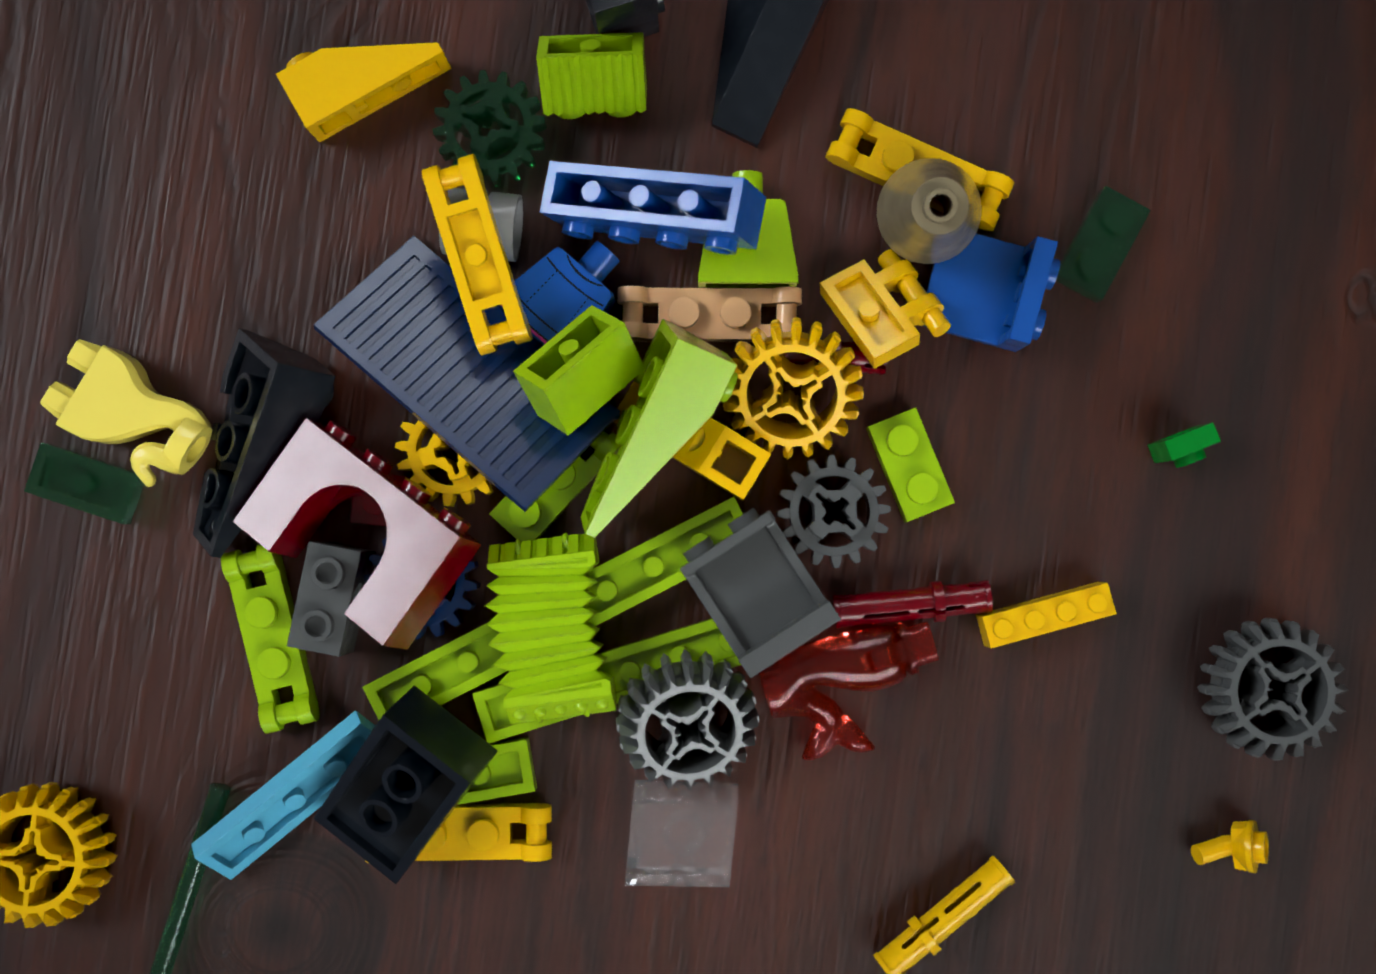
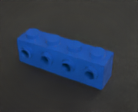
M549 161L539 213L562 225L563 234L575 238L592 239L593 233L598 232L607 233L609 239L626 244H639L640 237L656 239V244L667 248L684 250L687 249L688 242L705 244L704 248L714 253L735 255L737 248L757 249L766 196L743 177Z

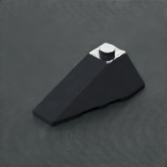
M241 328L238 329L219 392L229 394L224 423H214L211 440H216V467L208 469L204 474L193 535L210 557L217 558L222 557L241 531V528L233 520L303 421L308 418L317 423L320 422L324 408L332 400L334 393L333 382L336 377L315 358Z

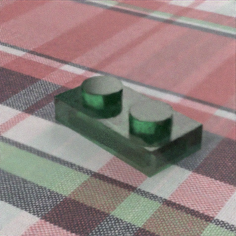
M1107 186L1102 188L1060 263L1056 281L1096 303L1103 300L1151 210Z
M41 442L24 492L120 524H131L144 483L132 470L50 443Z

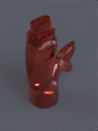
M901 621L895 623L894 626L857 629L812 641L796 648L758 674L772 719L806 717L814 723L803 751L802 759L815 760L827 755L836 745H840L853 752L862 753L875 749L873 743L860 727L843 713L840 706L833 699L817 690L815 686H829L860 692L883 690L902 682L907 677V672L912 676L918 674V667L937 662L939 657L927 621L905 627Z

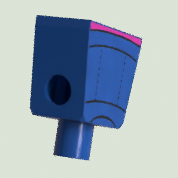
M596 241L578 262L563 249L557 247L515 280L532 336L542 345H545L591 305L608 314L614 307L616 302L614 294L601 282L620 261L602 243ZM498 306L504 312L503 306Z

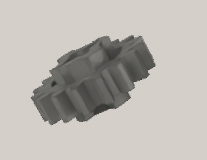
M828 455L825 460V468L822 469L819 468L813 459L806 462V469L809 475L804 477L795 471L792 472L789 477L795 484V489L793 491L780 490L779 496L789 501L788 508L776 511V517L789 519L790 526L786 527L782 532L785 537L796 536L799 540L794 546V551L797 555L803 553L807 548L812 551L811 564L818 566L824 555L829 556L832 568H840L842 555H847L852 563L857 564L861 562L858 551L860 547L874 552L878 548L875 541L871 538L872 534L887 533L888 527L878 522V517L880 514L891 512V506L878 504L877 497L886 491L885 485L870 486L868 482L874 473L871 468L866 469L860 474L854 472L856 467V459L848 458L841 468L837 467L835 455ZM825 477H839L847 480L839 490H826L815 481ZM862 496L867 508L865 524L857 518V501ZM802 497L810 505V522L804 529L799 519V504ZM820 500H825L829 503L840 500L843 506L839 512L844 517L843 521L848 525L841 524L838 521H830L826 524L822 519L826 514V510ZM840 532L845 538L850 540L849 543L836 547L824 546L818 543L828 533Z

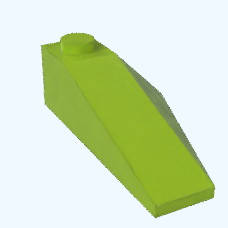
M662 319L642 361L646 369L636 376L634 382L639 384L636 405L632 404L627 410H623L617 423L619 428L615 442L620 445L617 454L608 452L604 457L580 517L585 534L594 538L714 414L719 402L725 403L730 398L736 386L738 375L734 371L737 364L728 354L665 319Z

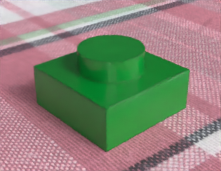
M1211 422L1193 426L1147 444L1154 463L1173 461L1175 467L1179 468L1206 458L1204 448L1217 444L1221 440L1214 423Z

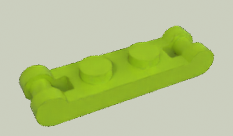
M260 544L257 545L255 551L242 553L238 549L224 553L221 557V567L226 580L229 582L259 704L258 717L262 730L265 734L283 730L287 723L298 721L301 725L318 721L320 717L319 705L306 652L303 649L287 646L295 608L282 555L269 552ZM262 570L267 585L253 588L249 573ZM291 685L294 700L281 704L278 689Z

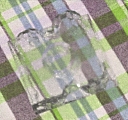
M663 776L658 777L652 782H649L648 778L646 780H635L625 886L729 887L739 784L722 783L721 781L714 780L711 787L705 781L695 782L690 792L685 787L683 781H676L669 790L664 784Z

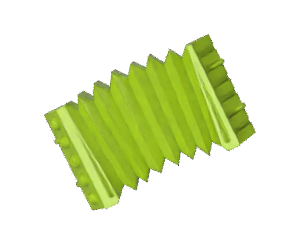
M564 533L563 536L524 541L517 539L515 542L489 545L487 569L498 577L486 586L498 594V596L485 605V607L497 613L486 625L499 633L488 646L504 652L493 665L509 671L498 684L512 688L503 699L504 709L510 724L532 721L542 723L543 720L579 715L589 717L590 714L617 711L614 677L600 668L608 657L597 653L604 644L593 639L599 628L588 622L598 612L587 606L597 597L588 590L598 582V580L588 575L593 567L600 563L596 537H591L585 533L572 535Z

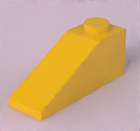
M435 42L321 48L314 53L304 52L293 57L287 63L286 68L276 73V76L304 126L320 143L452 68L439 43Z

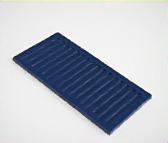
M415 236L409 238L404 245L313 324L314 329L524 512L539 499L613 421L618 420L621 411L608 401L569 436L539 417L513 371L543 345L532 336V341L516 345L514 341L497 345L496 352L481 356L475 345L451 267ZM499 307L485 310L490 325L507 320L505 313Z

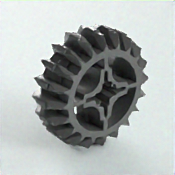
M1263 618L1260 626L1254 621L1241 623V634L1233 630L1223 632L1227 648L1219 645L1209 647L1211 654L1217 658L1215 665L1204 663L1199 666L1202 672L1211 675L1210 683H1202L1197 688L1200 693L1212 696V699L1207 701L1201 709L1205 714L1217 716L1211 727L1219 734L1227 733L1226 743L1231 747L1240 749L1244 746L1245 753L1250 756L1259 758L1265 753L1267 758L1279 761L1283 760L1285 752L1293 757L1304 756V743L1313 748L1322 746L1318 734L1319 730L1328 733L1337 731L1329 717L1331 713L1342 714L1347 712L1341 704L1335 703L1336 694H1343L1349 691V689L1344 684L1336 683L1334 677L1344 671L1345 668L1340 663L1328 662L1335 649L1328 644H1317L1319 634L1314 630L1304 629L1301 631L1299 623L1285 620L1280 624L1275 618ZM1272 647H1281L1294 658L1288 663L1279 662L1273 666L1271 662L1262 660L1258 653ZM1242 673L1244 683L1242 689L1238 693V684ZM1271 679L1276 681V686L1271 687L1275 689L1273 698L1268 697L1267 691H1272V689L1268 688ZM1304 688V696L1302 699L1301 694ZM1272 712L1274 715L1282 717L1285 723L1270 729H1258L1249 720L1256 715L1265 716L1267 713Z
M684 649L680 656L681 661L671 663V658L663 653L660 658L661 668L656 670L644 663L641 669L644 680L629 678L627 683L628 694L620 695L618 701L620 714L616 717V729L621 735L619 737L621 750L624 751V754H629V761L634 770L644 768L645 777L648 778L649 782L663 776V782L669 790L677 780H684L685 787L691 792L695 783L694 780L704 778V781L712 787L714 781L713 774L718 771L731 777L733 770L731 761L746 763L747 752L745 747L755 746L756 734L754 728L759 726V715L757 709H755L757 701L753 690L746 688L748 685L745 676L740 671L733 673L731 664L725 658L714 665L712 656L706 651L697 662L692 661L690 652ZM718 700L728 707L727 717L722 727L715 723L713 716L715 714L714 706ZM651 714L659 717L660 724L662 725V734L658 740L646 729V724Z

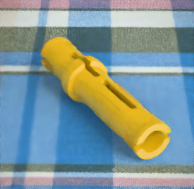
M992 855L989 858L990 860L955 887L919 919L915 915L907 921L909 927L882 950L873 954L886 974H904L928 953L931 952L935 956L942 950L939 946L940 943L970 918L974 917L1007 887L1015 883V880L995 856Z

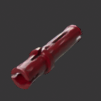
M988 580L955 585H942L941 581L929 582V587L832 596L833 607L841 620L835 623L836 628L933 618L934 623L945 622L946 617L987 614L993 611L992 591Z

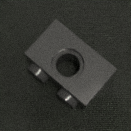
M328 541L308 542L287 642L288 647L337 657L354 652L359 626L344 613L365 585L364 575L371 573L373 564L369 557L371 554H375V551Z

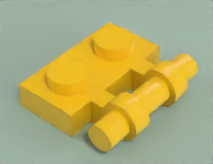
M892 249L886 250L879 256L878 263L883 270L874 273L864 259L820 282L821 296L874 369L919 345L920 333L915 328L916 325H925L934 337L942 336L951 327V323L942 313L944 306L934 293H927L917 280L919 274L909 260H902ZM890 292H900L908 303L900 307Z

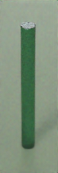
M210 783L191 844L222 819L231 787L221 783ZM190 845L149 974H172L206 869V865L195 859L192 845Z

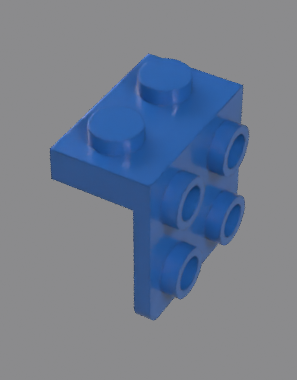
M976 234L970 244L958 255L949 260L934 263L926 292L934 293L944 306L942 313L951 323V327L946 333L1012 352H1017L1031 344L1032 339L1038 340L1044 328L1047 311L1040 308L1045 289L1051 290L1060 269V260L1054 258L1058 241L1037 236L1028 245L1023 247Z

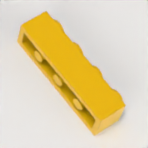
M1098 581L996 609L992 613H981L976 615L984 646L992 649L1116 615L1117 613L1108 583Z

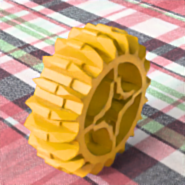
M794 317L791 322V331L783 332L781 322L775 319L771 321L770 329L772 336L767 337L763 330L758 327L752 329L751 338L755 347L744 341H739L736 344L735 351L741 359H731L737 364L734 372L737 373L738 378L730 398L723 403V408L727 412H737L731 421V426L734 430L749 426L745 438L753 443L763 438V449L769 453L773 452L776 444L783 446V456L788 460L793 455V447L802 446L803 454L809 458L813 455V442L818 441L823 448L829 450L832 447L830 431L845 437L848 433V425L844 419L852 420L858 418L859 408L852 402L863 399L864 396L863 387L854 384L862 378V370L860 366L848 365L855 357L851 347L835 351L841 342L840 334L833 332L824 340L820 339L822 323L814 322L809 333L801 332V318ZM783 353H803L816 358L820 362L817 363L815 360H812L803 365L794 364ZM765 362L769 368L768 375L773 383L763 390L762 397L754 402L749 390V380L757 367ZM832 375L836 383L834 396L826 409L818 414L812 395L823 387L822 381ZM783 381H789L793 387L801 385V398L791 390L783 393ZM786 413L794 416L800 423H785L772 419V417Z
M55 782L46 783L41 788L38 784H28L20 787L18 792L11 791L0 796V909L5 908L4 923H14L22 918L25 929L29 927L34 928L44 922L46 927L55 926L62 922L64 918L73 919L84 911L85 905H90L98 900L101 895L98 887L109 883L112 877L104 867L114 863L118 855L105 850V845L113 842L117 834L102 832L100 825L107 821L109 815L102 813L95 817L93 816L91 810L96 799L88 797L78 803V788L68 787L60 791L59 783ZM31 815V825L25 828L23 839L18 842H11L13 832L24 816ZM67 867H74L67 887L62 892H52L53 882L59 879V872Z

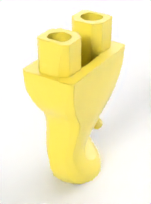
M81 339L75 342L67 356V363L85 373L81 382L75 390L65 383L55 381L49 386L40 401L44 408L58 418L56 425L82 439L104 444L131 442L161 430L171 429L173 433L166 444L144 442L133 450L130 458L132 469L146 487H152L156 483V476L150 469V465L172 474L184 475L205 452L213 431L210 422L203 412L188 402L159 394L152 387L142 364L127 353L106 345L99 346Z

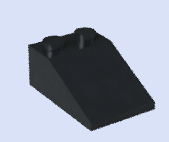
M414 685L382 715L314 817V820L393 883L397 884L470 790L498 750Z

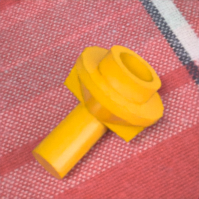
M1255 820L1233 821L1231 835L1219 836L1192 845L1191 855L1198 865L1233 856L1235 869L1256 874L1259 863H1268V834L1264 831H1258Z

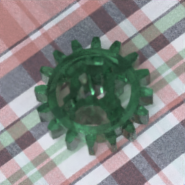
M480 70L479 83L472 85L465 76L460 77V84L463 90L457 94L449 89L443 92L450 105L448 108L435 107L434 113L444 125L433 128V135L437 141L446 142L438 151L444 161L454 159L452 166L458 164V158L469 155L460 147L457 132L462 133L464 137L472 139L470 143L471 154H475L483 178L484 175H489L494 186L500 187L502 174L509 173L515 181L521 179L517 168L523 163L530 168L536 166V162L530 152L532 149H545L544 139L535 133L546 130L547 124L543 116L535 115L541 109L537 96L526 99L529 92L526 83L521 80L511 88L510 79L506 72L502 71L496 82H490L486 71ZM510 103L522 114L524 126L519 125L517 120L509 118ZM493 121L498 123L500 130L491 129L488 137L483 136L481 128H490ZM509 150H512V152L500 159H496L498 156L508 152Z

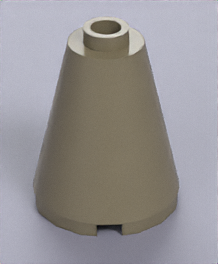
M925 158L902 166L890 176L879 195L876 217L881 236L893 252L912 262L934 264L955 257L970 244L979 228L982 205L980 194L974 181L963 169L946 160ZM933 197L942 203L944 208L943 217L935 216L931 212L930 201Z

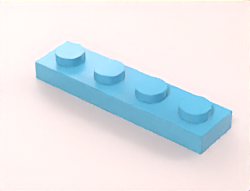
M355 710L194 841L191 845L195 859L232 880L324 804L375 725Z

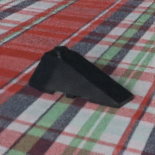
M728 0L712 127L758 148L829 0Z

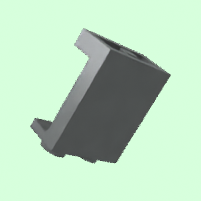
M755 508L750 509L730 522L728 527L732 534L722 541L714 544L709 536L684 552L683 555L688 563L680 567L682 574L688 580L750 678L841 620L830 601L825 599L775 522V517L771 511H766L759 516Z

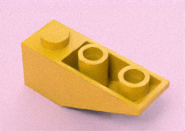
M633 382L617 409L621 411L620 416L623 410H627L632 404L636 405L639 398L638 383ZM710 417L672 458L740 500H744L770 458L771 453Z

